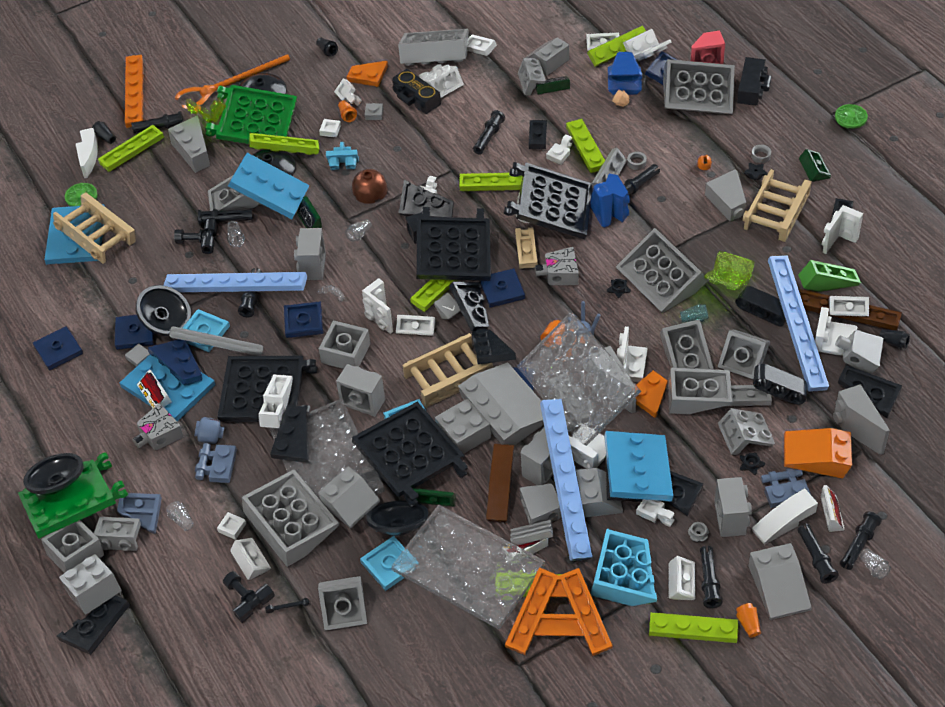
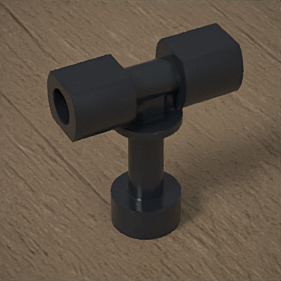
M207 219L204 230L200 229L199 233H184L183 229H176L174 232L175 243L183 244L184 240H199L202 253H213L215 245L213 236H216L217 221L215 219Z
M232 571L224 577L223 584L229 590L235 589L242 596L241 603L232 611L235 617L243 623L254 614L252 609L260 603L265 605L275 597V594L266 583L256 591L247 590L240 583L241 577L235 571Z

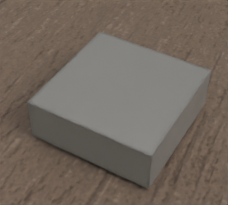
M138 344L125 354V357L137 367L150 354L146 348Z

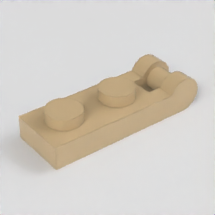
M528 227L525 230L515 228L519 269L533 268L535 265H538L533 227Z

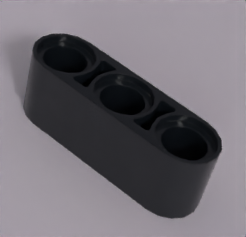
M746 286L735 300L736 305L741 310L776 326H783L786 322L780 299L759 289Z
M767 364L755 366L753 386L756 389L792 404L800 405L806 402L807 382L804 379Z

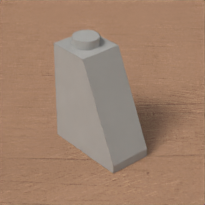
M736 169L706 183L705 196L729 221L744 215L746 200Z

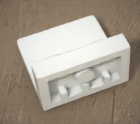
M650 29L623 42L626 51L632 52L635 59L640 61L668 48L667 44L671 43V40L658 43L653 29Z
M439 64L434 66L432 71L419 75L422 80L438 90L441 97L464 85L457 66H442Z
M844 205L839 211H835L831 223L828 222L824 228V233L826 234L822 241L823 253L827 254L838 236L856 243L860 234L863 213Z
M378 278L362 290L364 314L369 320L377 323L381 330L391 334L393 332L391 310L386 304L384 282Z
M821 307L815 339L818 352L843 356L844 349L835 346L837 338L840 335L848 338L858 327L831 322L832 317L828 316L829 308Z
M625 326L624 333H620V348L617 349V357L633 382H640L644 376L647 348L628 346L629 327Z
M583 425L573 437L569 436L573 461L586 469L597 468L606 458L604 436L590 427Z

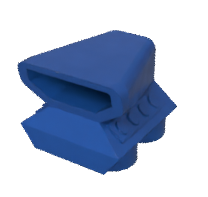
M618 52L613 64L608 67V90L612 95H615L618 90L622 92L624 90L628 95H637L642 90L641 67L638 65L632 52Z
M609 174L606 182L594 185L590 208L602 227H607L611 224L612 216L623 222L629 216L628 204L630 199L628 191L618 175Z

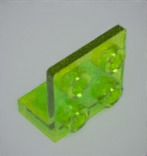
M220 97L217 101L214 100L212 102L210 111L189 99L185 101L188 111L195 115L197 113L201 114L202 118L209 123H212V121L217 123L226 107L225 100Z
M718 251L713 270L706 273L704 278L708 279L712 284L719 285L721 283L727 285L728 289L738 290L750 282L755 261Z

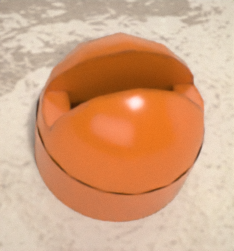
M701 155L697 162L698 168L701 170L711 168L712 160L710 156Z

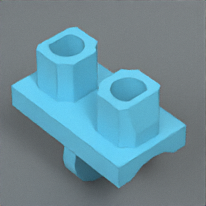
M340 142V147H334V151H326L330 170H338L339 163L346 162V169H355L356 163L359 162L357 150H351V146L345 147L344 142Z

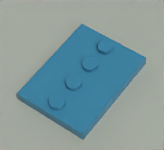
M246 153L228 187L293 219L309 185Z
M80 206L52 208L44 259L46 265L99 261L94 259L89 252L61 230H57L53 224L54 212L65 217ZM84 212L70 221V223L76 227L90 218L91 215ZM96 222L82 232L89 236L104 225ZM103 235L94 241L99 246L102 245Z
M151 355L119 382L121 388L151 406L137 386L147 371L151 370L172 401L164 408L176 421L181 419L216 385L212 378L202 372V381L183 385L170 373V370L165 365L162 366L158 359Z
M605 431L604 439L610 497L672 501L673 489L665 435Z

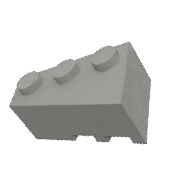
M198 115L168 129L171 144L195 173L210 166Z

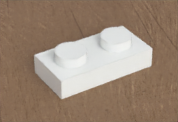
M471 35L468 38L467 51L488 56L497 44L495 40Z

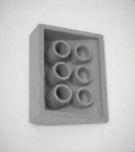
M454 29L404 33L398 44L400 64L405 63L406 66L421 62V64L425 65L430 64L432 61L446 63L447 60L462 62L467 57L469 30Z
M667 59L663 74L665 109L732 115L735 65Z
M656 228L616 266L662 313L694 295L708 281L706 276Z
M508 362L474 374L458 385L463 400L468 398L490 423L491 433L501 444L516 445L544 425L540 398Z
M295 470L242 497L243 512L287 567L307 556L339 526V522Z

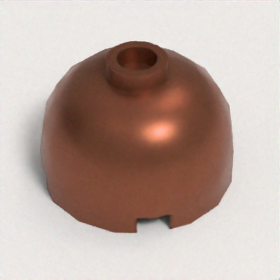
M366 169L360 171L354 177L352 192L357 201L364 204L375 203V200L379 198L382 200L386 196L387 184L380 172Z

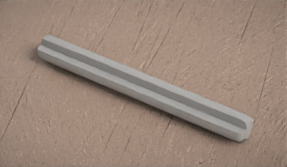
M171 327L169 333L172 338L261 356L263 352V346L259 344L179 327Z

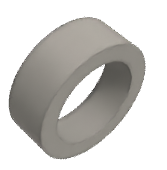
M756 145L753 147L751 153L753 161L766 163L770 160L771 149L768 146ZM764 152L767 156L757 157L755 153Z
M642 152L630 153L627 157L628 167L633 170L643 169L646 166V155ZM639 157L643 161L641 163H633L631 159Z

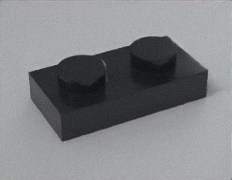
M530 120L529 149H546L547 120Z

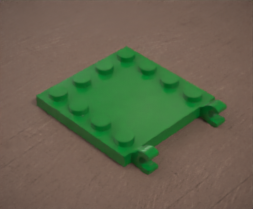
M231 85L230 88L218 86L217 98L220 100L227 98L219 125L213 123L206 124V136L212 137L216 135V139L249 144L250 133L287 137L297 96Z
M101 453L95 462L93 459L84 461V468L80 477L63 491L38 495L29 492L25 488L23 491L18 492L38 539L116 504L115 500L128 495L126 489L118 491L120 488L125 487L122 481L114 483L112 489L109 490L100 471L112 467L110 461L103 463L104 460L109 458L107 453Z

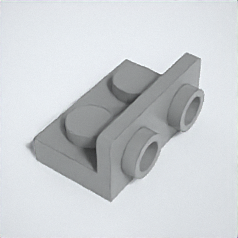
M523 58L518 76L524 95L531 96L536 83L544 84L546 80L538 59Z
M99 517L94 534L99 538L103 550L137 551L136 538L141 522L140 519Z

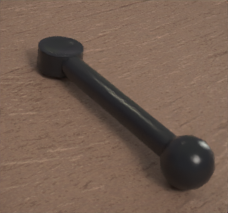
M303 598L302 601L277 606L268 605L265 607L266 613H272L274 610L299 605L308 606L310 601L308 598Z

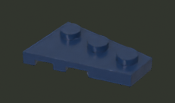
M178 339L148 347V353L151 356H155L162 366L165 365L170 370V373L183 385L202 381V374L186 340Z

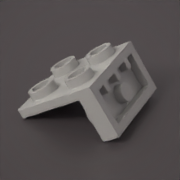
M731 408L718 422L731 455H738L748 443L773 446L775 444L761 413Z

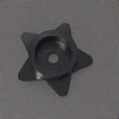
M749 163V169L744 172L752 180H759L762 176L767 175V172L763 170L764 164L755 165Z
M615 279L611 280V287L607 289V292L614 293L617 298H620L622 294L630 293L631 289L626 286L627 280Z
M756 452L748 453L745 456L740 455V460L742 461L741 471L749 470L753 475H756L758 468L765 465V462L760 460Z

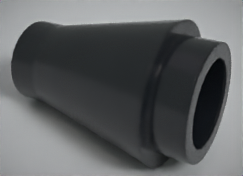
M322 37L317 39L316 45L326 56L336 55L338 52L336 42Z
M97 121L94 123L92 128H94L97 137L107 141L109 144L115 142L116 136L105 122Z
M882 329L879 335L884 338V342L898 349H906L910 341V334L901 330Z

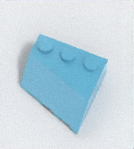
M607 529L591 596L629 606L657 602L648 539Z

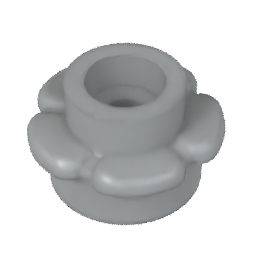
M695 522L688 529V534L695 542L705 541L708 538L709 530L704 523Z

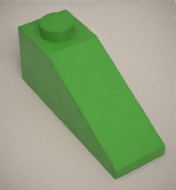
M810 260L798 274L804 289L818 292L861 284L855 269Z

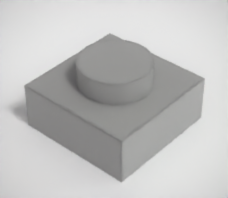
M366 104L365 120H382L383 104Z

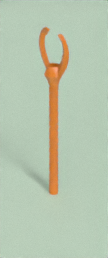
M288 54L214 85L185 88L176 94L175 99L178 100L181 95L187 92L200 91L202 98L191 105H182V108L185 109L196 108L217 91L218 86L227 87L249 76L290 60Z

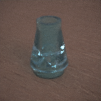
M699 303L684 311H680L682 323L699 319L700 322H704L705 319H709L706 304L701 305Z

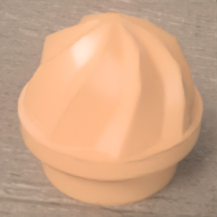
M618 90L612 102L616 103V106H626L629 103V95L624 90L623 92Z

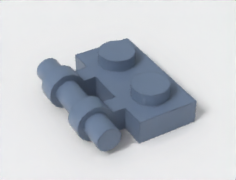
M204 443L199 451L198 456L200 459L195 467V478L203 480L204 475H209L210 482L230 483L237 453L236 446L216 445L215 451H210L211 445ZM207 460H213L211 466L206 465Z
M788 468L783 472L776 473L772 471L768 472L767 475L761 476L762 484L770 482L771 485L766 486L764 490L770 508L777 507L804 488L810 493L805 479L796 480V477L803 476L802 470ZM784 479H787V480H788L787 483H782V484H779V483H778L779 480H784Z

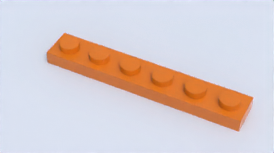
M142 55L126 57V128L132 127V122L143 121Z

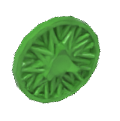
M843 105L835 112L837 123L846 128H860L867 122L868 114L866 110L858 105Z
M89 183L75 184L66 191L65 201L69 206H81V195L86 192L94 199H97V190Z

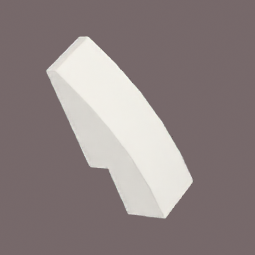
M94 128L81 130L82 142L76 143L84 179L88 178L92 172L98 154V144Z
M273 375L263 395L264 403L259 412L260 427H280L289 400L292 376Z
M804 488L770 511L752 527V531L765 545L798 527L799 521L816 513L818 503Z

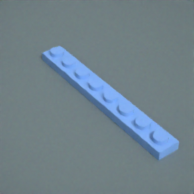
M771 256L768 259V264L804 380L807 382L808 392L827 390L829 384L788 256Z
M306 272L167 274L163 286L171 287L178 292L303 291L307 274Z
M562 399L542 400L540 402L569 558L570 561L592 558Z

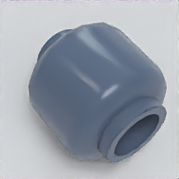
M203 417L196 423L194 436H197L199 442L215 444L218 438L222 439L224 427H220L221 423L218 419Z

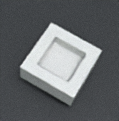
M324 119L319 130L320 136L337 137L341 122Z
M228 512L217 527L219 533L236 540L245 527L246 521Z

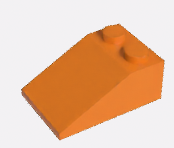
M834 428L785 431L784 467L842 479L851 468V432Z

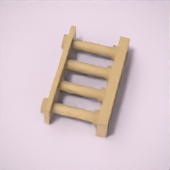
M771 169L768 175L763 177L762 186L749 211H745L742 221H745V230H748L751 222L776 229L779 232L778 240L786 242L810 194L812 181L804 180L802 186H793L774 180V170ZM772 186L795 193L796 197L791 199L768 192V190ZM766 198L789 205L790 209L785 211L762 204V202ZM758 210L783 217L784 221L778 223L756 216Z
M86 192L81 195V206L65 217H62L57 212L53 213L55 228L59 231L61 230L102 264L106 262L105 251L121 240L129 245L135 243V230ZM84 212L91 215L90 218L76 227L70 223V221ZM96 222L104 225L89 236L82 232ZM108 231L116 234V236L101 246L94 242Z
M470 333L403 364L405 379L414 376L422 387V403L426 408L460 392L458 385L474 374L493 368L492 363L477 364L476 355L471 350L473 346ZM464 352L474 366L464 370L454 356ZM448 360L457 374L447 378L437 364ZM431 368L440 382L430 386L421 372Z

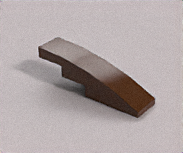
M494 444L488 492L487 521L507 522L514 445Z

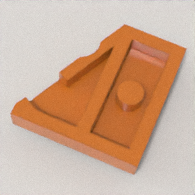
M388 61L352 66L347 75V80L352 83L378 87L388 68Z
M653 370L635 385L637 388L636 404L654 418L658 415V409L662 403L668 380Z

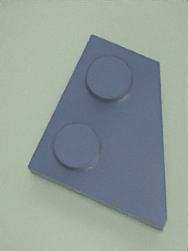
M128 493L126 497L119 498L117 512L124 518L140 519V527L156 534L162 497L160 494Z

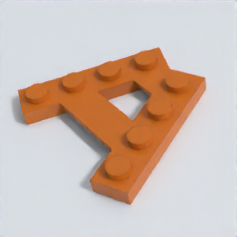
M539 567L507 638L505 647L526 655L533 636H584L592 656L613 648L579 568L562 575H557ZM551 597H567L574 614H544V611Z

